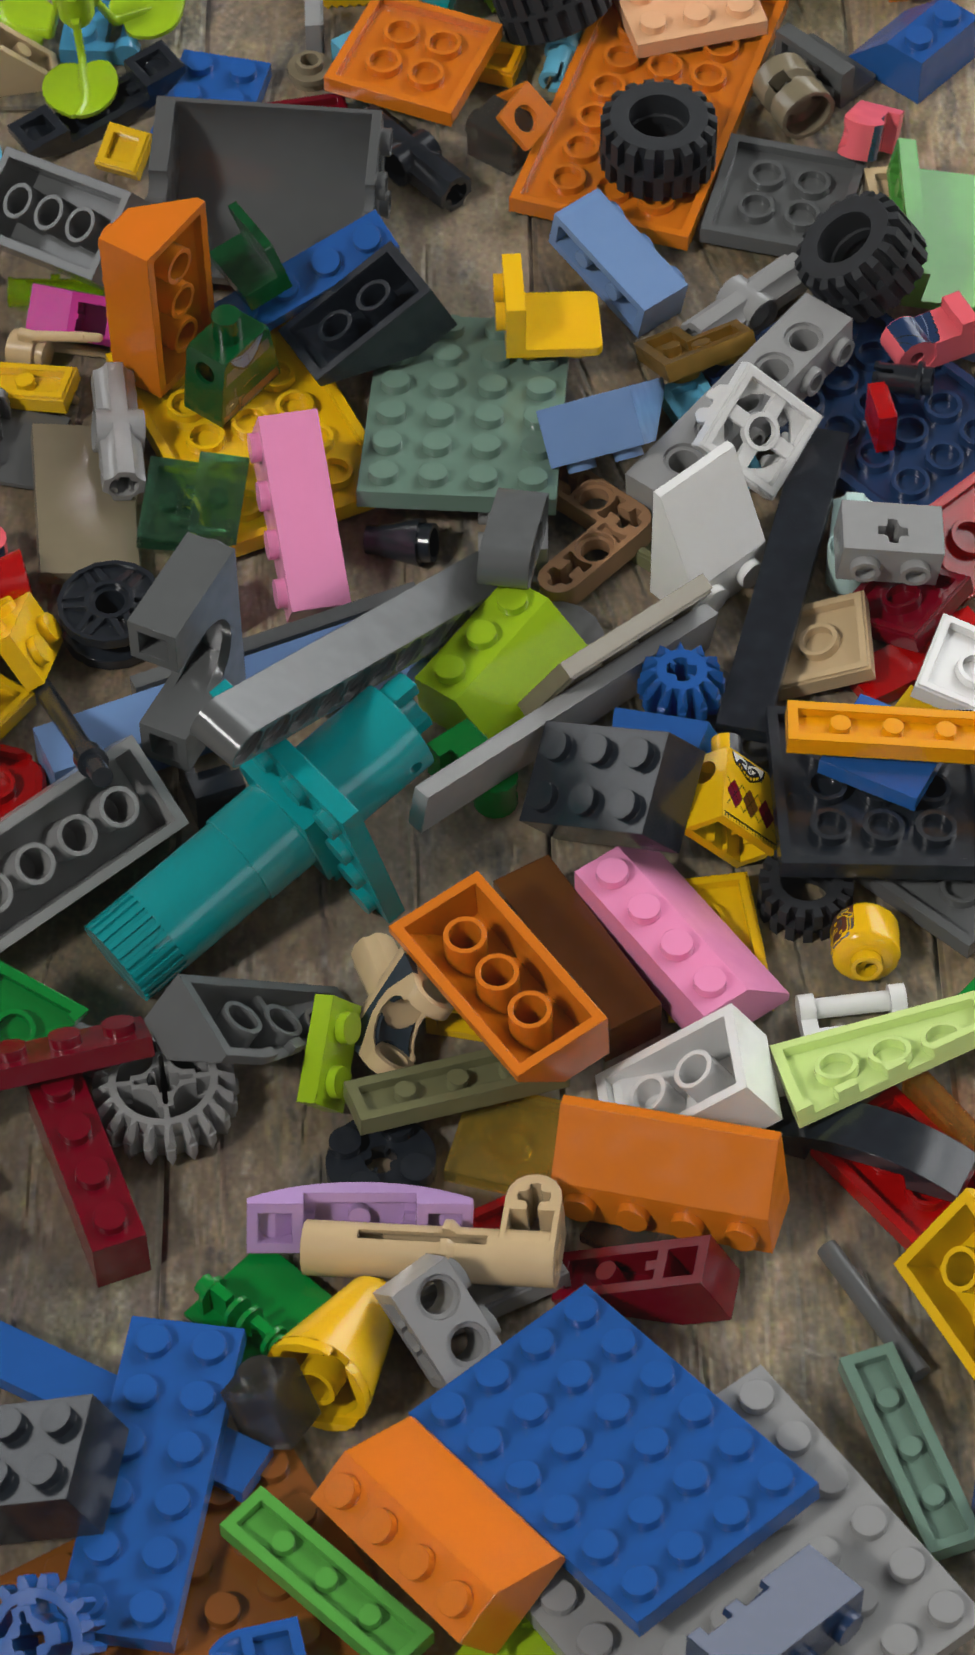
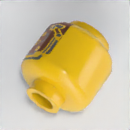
M861 902L842 909L834 917L830 928L831 957L834 967L840 974L851 980L868 982L888 976L897 967L901 956L900 930L898 921L890 910L878 904Z

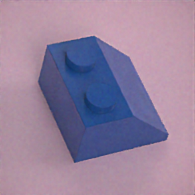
M933 0L905 10L848 57L876 75V80L919 104L975 58V15L950 0Z

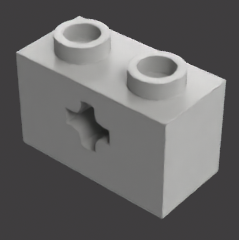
M841 500L834 527L836 579H848L858 582L905 583L912 586L922 584L936 585L945 556L942 506Z

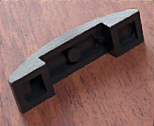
M161 39L123 61L126 74L118 78L119 87L116 97L101 113L89 118L71 119L58 112L53 113L45 104L7 125L8 131L28 154L38 158L58 156L85 148L104 138L109 122L128 126L156 105L157 96H165L187 72L185 64Z
M786 1096L779 1097L783 1119L765 1128L782 1132L784 1154L805 1160L810 1150L813 1149L904 1175L906 1189L949 1202H953L966 1189L975 1172V1152L962 1143L914 1119L862 1102H857L799 1129Z

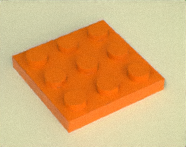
M370 0L324 76V91L452 127L503 38V24L418 0Z

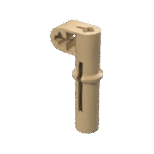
M532 1174L517 1179L509 1186L506 1193L500 1229L460 1227L453 1219H446L443 1226L306 1219L300 1240L301 1272L307 1276L345 1278L371 1276L383 1280H391L420 1257L429 1253L445 1256L447 1259H455L467 1273L471 1284L557 1289L567 1234L562 1191L558 1183L549 1176ZM535 1218H539L540 1231L530 1230V1226L534 1224Z

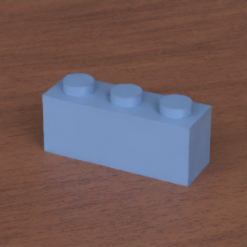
M599 188L554 213L548 242L637 339L681 312L688 288L684 276L677 267L670 265L656 251L651 239L646 234L640 233L625 217L621 207L616 202L610 201Z

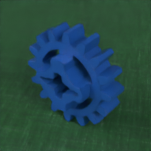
M42 1573L39 1579L36 1574L17 1576V1586L14 1584L1 1585L0 1655H93L106 1652L107 1645L101 1641H96L94 1634L95 1631L106 1626L105 1619H91L88 1613L94 1607L97 1600L94 1596L77 1599L76 1596L79 1592L80 1583L76 1580L63 1581L60 1584L59 1573ZM57 1606L64 1612L66 1617L58 1612ZM44 1634L45 1643L39 1645L38 1636Z

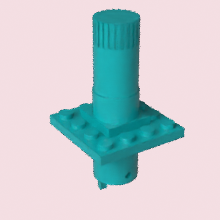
M399 673L392 680L386 682L380 690L369 685L296 747L287 739H284L240 765L239 769L249 786L206 821V825L84 926L88 936L105 959L142 999L148 1001L173 980L177 974H180L266 900L273 899L312 865L328 880L332 878L334 881H338L343 877L352 886L349 889V893L367 914L376 910L390 924L405 911L364 821L434 763L433 755L421 736L433 723L430 716L413 699L420 693L415 682L406 675ZM224 679L209 693L213 699L233 686Z

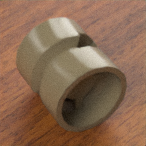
M794 52L781 53L766 61L756 72L752 90L765 109L771 113L774 121L786 136L792 139H803L812 136L830 120L834 112L835 102L820 80L816 79L813 71L800 55Z

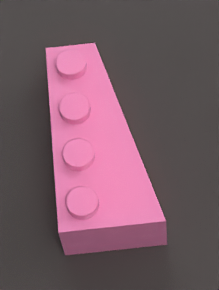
M317 408L258 416L252 433H247L248 453L250 461L254 465L257 479L255 490L258 508L260 512H264L267 530L264 531L266 555L268 560H274L278 578L272 580L275 606L277 609H284L287 622H293L350 603L351 597Z

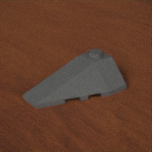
M177 974L144 1018V1022L155 1038L158 1049L165 1055L167 1060L264 1065L305 1051L315 994L335 995L342 999L345 998L338 987Z

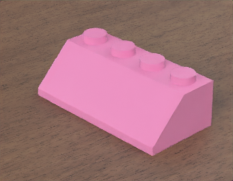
M617 846L574 871V889L662 1003V1008L681 1029L730 1003L737 1007L749 1020L754 1022L789 1000L790 993L661 852Z

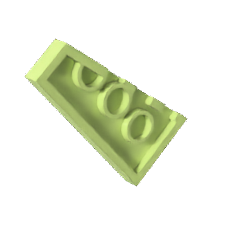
M975 990L769 1045L773 1066L799 1129L975 1049Z

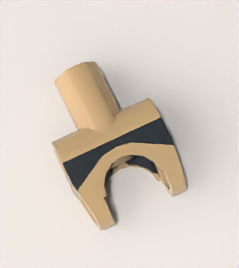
M374 933L361 938L354 945L351 952L354 967L368 995L361 1008V1034L354 1048L363 1062L372 1071L379 1074L413 1066L416 1060L414 1054L415 1038L424 1018L427 1016L434 1020L445 1021L454 1010V1007L402 947L398 949L395 940L391 936L384 933Z

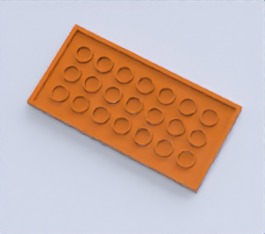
M612 0V6L608 9V12L587 27L583 33L550 106L557 115L532 146L509 196V211L553 221L554 213L599 188L610 201L616 202L621 207L629 222L640 233L646 234L654 244L688 251L713 191L731 134L737 133L753 94V79L756 72L768 58L776 38V30L780 28L787 12L789 0H759L768 19V32L766 35L639 59L635 55ZM654 79V82H663L664 79L674 80V84L677 85L682 83L692 86L693 92L701 91L707 96L706 102H712L715 107V115L717 116L715 169L711 172V178L706 184H699V190L692 194L683 193V198L673 200L671 197L663 198V201H653L651 197H645L643 200L634 198L632 192L624 194L617 189V183H609L605 178V171H602L600 166V123L604 104L611 101V95L617 90L625 91L626 85L631 83L643 84L644 80Z

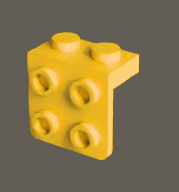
M521 253L502 254V273L493 274L492 286L493 303H495L496 331H504L506 359L522 358L533 360L543 357L584 358L600 355L603 351V340L597 294L592 291L524 293Z
M29 591L14 600L11 596L0 599V655L25 690L30 692L45 683L63 638L57 620L52 614L42 610Z

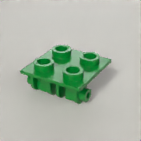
M249 1253L224 1277H213L210 1274L202 1276L194 1288L199 1298L184 1312V1316L192 1323L243 1328L247 1342L242 1364L264 1381L262 1364L272 1345L332 1296L308 1276L303 1275L298 1268L279 1253Z

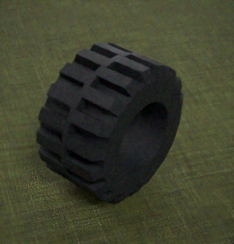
M492 0L499 21L503 24L506 40L511 42V44L522 46L546 44L576 34L599 20L612 6V0Z
M648 79L639 85L631 83L625 86V91L617 90L612 94L611 101L606 102L602 108L600 123L601 170L605 171V178L609 183H617V189L624 194L632 192L634 198L643 200L645 197H651L653 201H663V198L671 197L673 200L683 198V193L692 194L699 190V184H706L711 178V172L715 169L717 116L715 115V107L712 102H706L707 96L701 91L693 92L692 86L682 83L677 85L674 84V80L664 79L663 82H654V79Z
M864 191L860 196L857 193L847 195L845 200L841 202L837 200L829 205L830 208L824 213L821 212L814 219L813 225L807 227L803 233L804 240L797 246L795 253L798 255V258L794 261L795 269L799 272L797 276L817 299L853 318L856 323L866 322L871 316L876 319L884 315L887 309H894L901 303L900 300L913 291L915 281L921 279L924 272L922 265L927 262L928 253L925 250L927 244L924 237L896 203L884 193L880 192L876 195L874 191Z

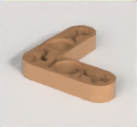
M566 465L561 466L556 510L587 530L541 568L537 577L540 594L549 598L551 602L564 601L574 605L580 603L630 561L641 547L645 548L652 541V517L650 510L590 470L568 474ZM599 498L607 501L606 505L600 509L590 510L582 506L590 499ZM596 549L609 553L604 559L599 561H588L583 558L586 553Z

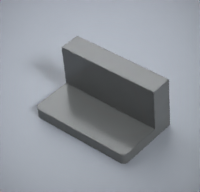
M789 22L776 30L775 56L784 52H794L800 55L813 71L816 79L820 80L835 102L834 105L839 109L875 84L876 75L817 35L813 33L807 35Z

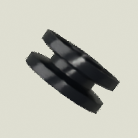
M119 560L96 562L76 571L63 584L57 598L58 614L62 626L64 645L73 658L89 667L104 670L130 668L145 661L131 656L127 620L155 580L150 571L131 562Z

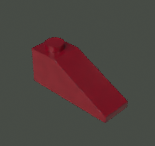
M711 1234L569 1251L563 1253L562 1262L570 1273L571 1286H562L552 1294L551 1298L552 1302L557 1305L586 1284L624 1317L676 1325L732 1320L741 1271Z

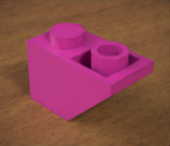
M33 283L26 321L27 329L36 331L101 333L103 335L102 342L88 343L108 347L111 345L104 295Z

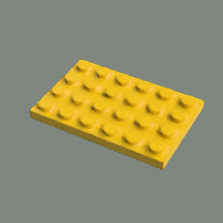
M288 321L270 331L280 367V374L223 427L184 406L185 374L162 399L136 387L138 409H143L145 413L146 438L204 538L216 539L226 546L235 548L236 557L265 548L264 531L267 530L264 512H260L258 508L255 490L257 479L247 446V433H252L258 416L317 408L337 522L374 509L370 507H357L356 499L365 430L337 384L334 382L320 386L278 332V329ZM111 352L105 354L106 362H113Z

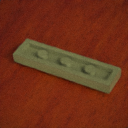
M487 1048L344 1081L343 1097L362 1136L570 1087V1079L566 1082H517L490 1049Z

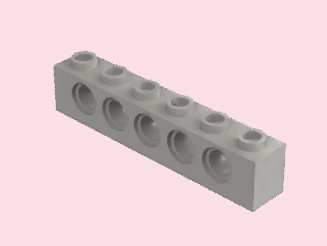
M805 293L709 390L719 384L728 385L741 362H750L803 401L807 396L815 395L821 388L824 379L837 366H843L851 357L854 350V341H852L853 318ZM708 391L625 473L626 494L645 505L650 510L652 519L653 491L705 456L691 445L702 428V425L697 422L695 417L697 409L709 407L713 403L706 397ZM750 394L738 400L736 404L748 413L762 411L770 396L766 394ZM784 408L777 418L780 427L788 422ZM758 417L750 425L749 436L754 444L761 446L771 434V426L766 418ZM727 418L724 424V440L732 443L737 452L743 443L740 436V427Z

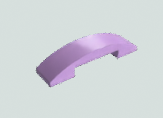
M382 1182L322 1183L270 1191L247 1198V1253H300L301 1233L306 1219L443 1226L446 1219H453L460 1227L473 1228L474 1202L473 1198L440 1189Z

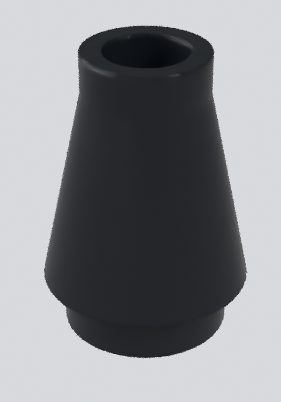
M424 517L380 525L368 524L365 527L363 548L366 554L379 555L418 567H423L425 562L434 563L438 557L440 547L438 525L436 523H427Z

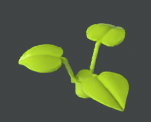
M47 0L0 1V22L40 45H43L44 39L54 38L59 17L64 24L73 29L78 64L62 63L52 68L44 77L42 92L46 103L54 111L71 119H84L104 111L115 99L119 87L116 69L110 62L106 60L86 62L81 28L90 24L95 14V7L113 26L117 27L124 24L125 32L128 36L139 40H152L169 34L177 27L182 18L186 0H110L109 9L101 0H52L53 4Z

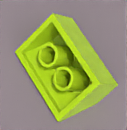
M498 586L415 676L414 680L420 691L417 695L419 707L430 716L433 722L447 730L468 718L490 739L525 717L517 704L559 663L588 645L546 596L531 588L520 589Z

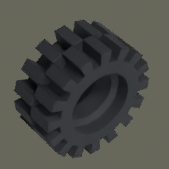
M775 849L774 859L767 856L763 862V869H760L757 908L760 909V917L763 923L770 921V930L776 935L784 928L785 939L794 941L796 933L803 934V943H812L814 933H818L821 941L829 939L834 917L842 909L853 905L854 878L779 877L777 849ZM808 883L820 887L826 892V895L816 900L805 901L790 896L785 890L795 884Z

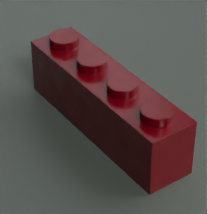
M82 1073L25 1085L30 1115L97 1287L100 1288L150 1271L151 1264L146 1232Z

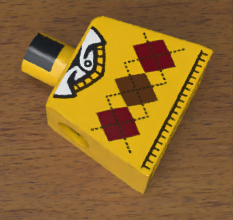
M719 733L711 738V752L705 754L684 835L735 868L765 859L767 856H774V850L777 849L770 777L766 771L743 756L741 736L735 733Z

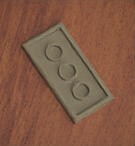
M32 423L31 450L39 584H64L76 571L96 562L119 560L136 563L140 566L135 496L130 501L113 500L112 496L108 493L102 492L99 454L92 451L91 425Z
M702 573L559 663L517 704L525 716L692 611L712 592V585Z

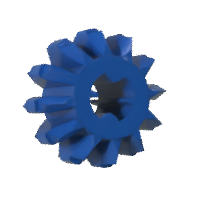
M681 641L675 650L671 651L660 645L655 657H645L644 663L641 666L640 678L637 679V693L639 694V699L642 700V707L645 712L705 721L707 715H717V711L721 706L722 694L725 692V678L723 677V672L720 671L717 656L705 657L702 645L691 651L685 650Z

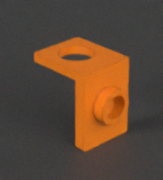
M528 80L494 95L488 102L498 114L496 120L523 151L531 149L557 115Z

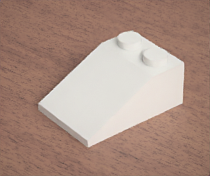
M728 440L653 491L650 592L660 600L703 573L713 588L711 589L712 592L695 608L707 603L717 612L722 608L726 600L743 588L747 589L756 584L765 553L766 541L735 446Z
M732 1003L595 1075L599 1101L762 1129L783 1119L767 1035Z

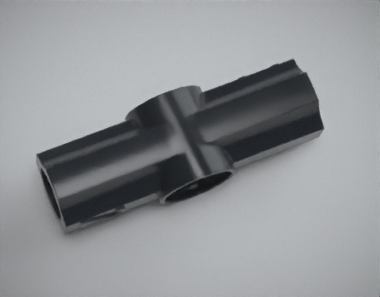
M375 104L364 108L382 110L384 128H392L393 130L392 152L390 157L384 156V170L388 172L389 178L395 184L401 187L409 183L412 184L439 208H446L450 212L463 205L465 198L472 191L471 179L442 156L438 142L429 131L418 129L413 132L385 108H378Z

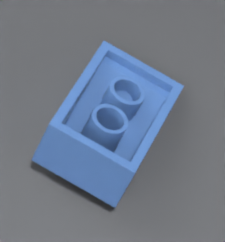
M663 377L536 411L551 469L566 465L568 474H573L597 467L595 457L613 453L615 462L644 455L642 445L656 441L665 390Z

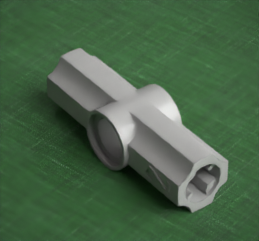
M794 252L789 255L783 254L748 279L743 275L731 277L719 290L716 300L682 323L681 329L693 337L737 319L751 328L754 336H756L773 323L781 307L808 290L797 276L799 272L795 269L794 261L798 258V255Z
M106 362L101 368L92 371L91 387L94 406L91 420L92 451L99 454L102 492L111 495L113 500L130 501L134 496L145 491L146 476L143 458L146 436L145 413L143 409H138L134 371L127 369L123 362Z

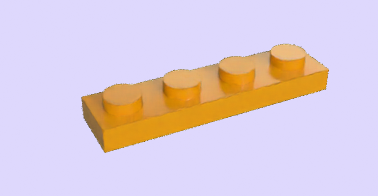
M787 700L785 711L786 753L975 765V711Z

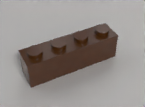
M549 855L541 857L493 881L494 890L608 1018L609 1054L602 1058L605 1063L661 1035L662 1003Z

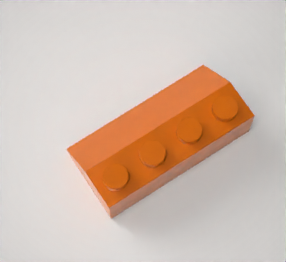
M198 197L127 208L114 223L108 224L103 229L98 238L113 362H123L127 369L134 371L136 387L161 399L185 374L187 347L212 322L211 313L215 308L206 204L204 200Z
M479 871L474 872L388 926L389 933L517 1082H566L609 1054L608 1018Z
M563 1095L551 1178L561 1188L565 1216L578 1222L595 1221L621 1226L633 1232L645 1230L673 1235L677 1238L711 1234L718 1244L728 1245L739 1251L748 1252L755 1250L773 1254L790 1202L782 1132L570 1095Z
M412 1416L344 1451L310 1498L459 1644L497 1655L566 1561L560 1552Z

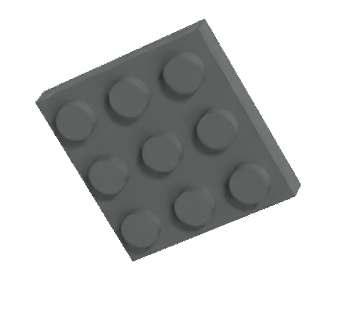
M732 133L700 227L699 242L774 256L795 253L798 244L804 240L803 233L807 227L813 225L814 219L821 212L824 213L830 208L829 205L839 200L841 202L845 200L847 195L853 193L859 195L863 183L864 168L867 167V162L848 159L833 151Z

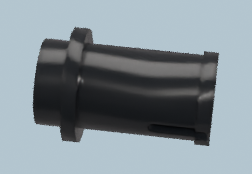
M875 361L874 370L876 371H873L872 383L885 381L891 393L915 395L916 400H921L922 396H932L935 368L927 367L925 361H920L918 366Z

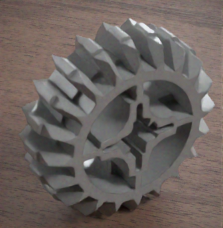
M153 1035L154 1057L100 1068L99 1071L94 1072L91 1097L112 1148L123 1145L124 1152L129 1159L140 1152H144L145 1159L150 1166L158 1155H166L167 1160L174 1165L177 1154L186 1152L195 1160L199 1145L214 1149L217 1142L216 1134H228L231 1127L230 1118L236 1117L238 1111L237 1094H239L238 1078H235L233 1064L167 1060L165 1055L158 1049ZM163 1085H166L168 1090L167 1104H164L162 1099Z

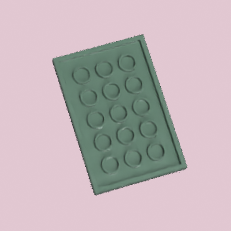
M450 314L458 325L423 353L373 370L356 490L357 507L490 513L499 487L549 493L548 515H556L560 467L553 469L550 467L536 411L566 403L569 357H543L533 360L522 358L506 359L504 331H496L495 317H460Z

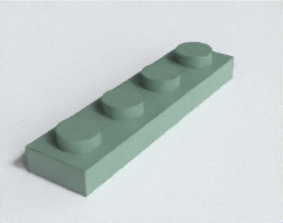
M893 1341L839 1358L838 1371L914 1536L937 1561L974 1550L975 1516Z

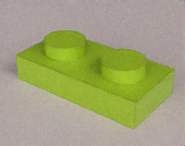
M315 994L296 1102L324 1112L343 1114L345 1099L343 1097L344 1081L352 1080L351 1066L355 1043L361 1034L360 1014L362 1006L335 995Z

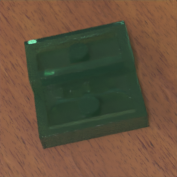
M200 451L199 462L151 456L137 532L136 548L175 551L187 532L207 539H216L226 546L236 545L250 458Z

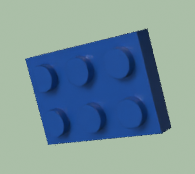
M184 49L180 60L185 64L187 72L165 96L262 102L272 78L271 63Z

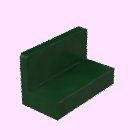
M235 201L228 205V208L240 233L211 250L210 257L218 271L249 309L253 311L293 285L272 243Z

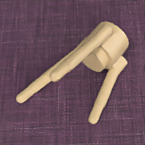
M20 327L13 329L9 334L5 346V361L50 365L54 352L105 358V354L111 351L101 347L65 343H99L103 341L101 333L36 331ZM74 395L71 404L77 405L80 401L79 397Z

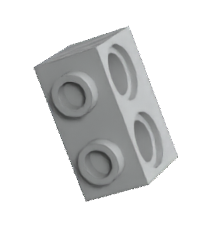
M426 1253L374 1291L373 1295L431 1385L441 1389L502 1345L497 1337L501 1333V1328L492 1313L483 1305L477 1306L467 1290L471 1286V1281L462 1266L453 1258L447 1259L445 1256ZM432 1280L437 1288V1299L429 1309L425 1310L420 1301V1294L424 1285ZM463 1328L467 1334V1345L465 1350L455 1357L451 1350V1339L457 1330Z

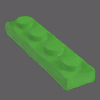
M263 1486L254 1491L219 1524L220 1535L358 1654L422 1655L435 1642L434 1631Z

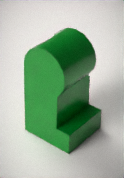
M468 718L464 719L427 743L434 758V763L428 767V773L432 776L487 741L488 738ZM518 771L473 800L474 807L480 814L493 819L504 818L516 809L518 805V792L516 791Z

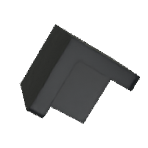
M228 765L218 766L198 773L195 772L194 767H192L190 772L178 769L181 789L199 830L206 825V821L246 788L240 770L231 771Z

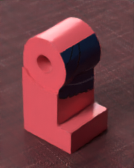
M860 100L845 114L844 131L837 153L845 158L863 162L876 161L880 151L893 154L900 135L905 111Z
M956 291L942 297L941 307L915 317L904 316L892 321L882 332L880 342L895 364L918 366L920 361H925L927 367L935 368L975 353V312L962 294Z

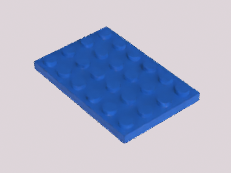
M586 1284L408 1412L409 1416L416 1418L502 1500L560 1552L566 1559L562 1567L639 1637L648 1632L820 1498L819 1483Z

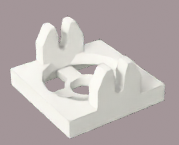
M741 362L728 385L719 384L708 391L706 397L713 402L712 405L697 409L695 417L697 422L702 425V428L691 446L703 455H707L725 442L724 424L728 418L740 427V436L743 443L737 451V455L747 486L764 499L773 500L823 416L752 363ZM750 394H766L770 396L763 410L748 413L736 403ZM784 408L789 422V432L780 434L777 418ZM758 417L766 418L771 426L770 438L761 446L754 444L749 436L750 425ZM770 449L775 452L773 455L767 454L761 457L759 461L761 468L748 467L757 451H767Z

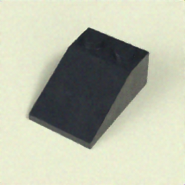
M390 240L278 329V332L318 384L325 386L418 356L438 342L458 324L430 287Z

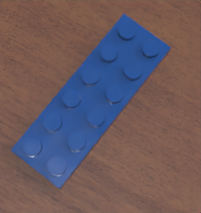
M132 1316L109 1405V1410L129 1429L104 1534L76 1537L65 1580H76L80 1583L79 1592L76 1596L77 1599L94 1596L97 1600L94 1607L88 1613L91 1619H105L106 1626L94 1632L96 1641H101L111 1646L173 1654L175 1652L212 1493L214 1477L247 1342L243 1328ZM58 1608V1612L66 1617L64 1612Z

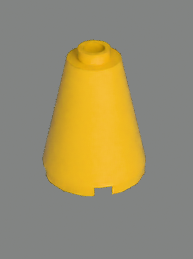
M371 1276L355 1278L270 1348L262 1364L264 1382L273 1398L282 1407L289 1401L293 1406L302 1411L303 1413L298 1420L308 1426L328 1432L348 1431L367 1414L395 1329L373 1295L374 1291L387 1283L385 1280Z

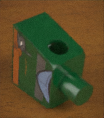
M223 304L213 309L211 313L212 322L189 343L186 351L184 406L220 427L229 422L280 374V367L269 328L264 323L230 304Z

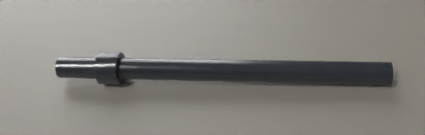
M47 677L43 685L32 691L72 750L73 762L79 772L84 777L90 778L97 787H107L113 780V773L108 767L109 759L107 754L98 743L89 739Z

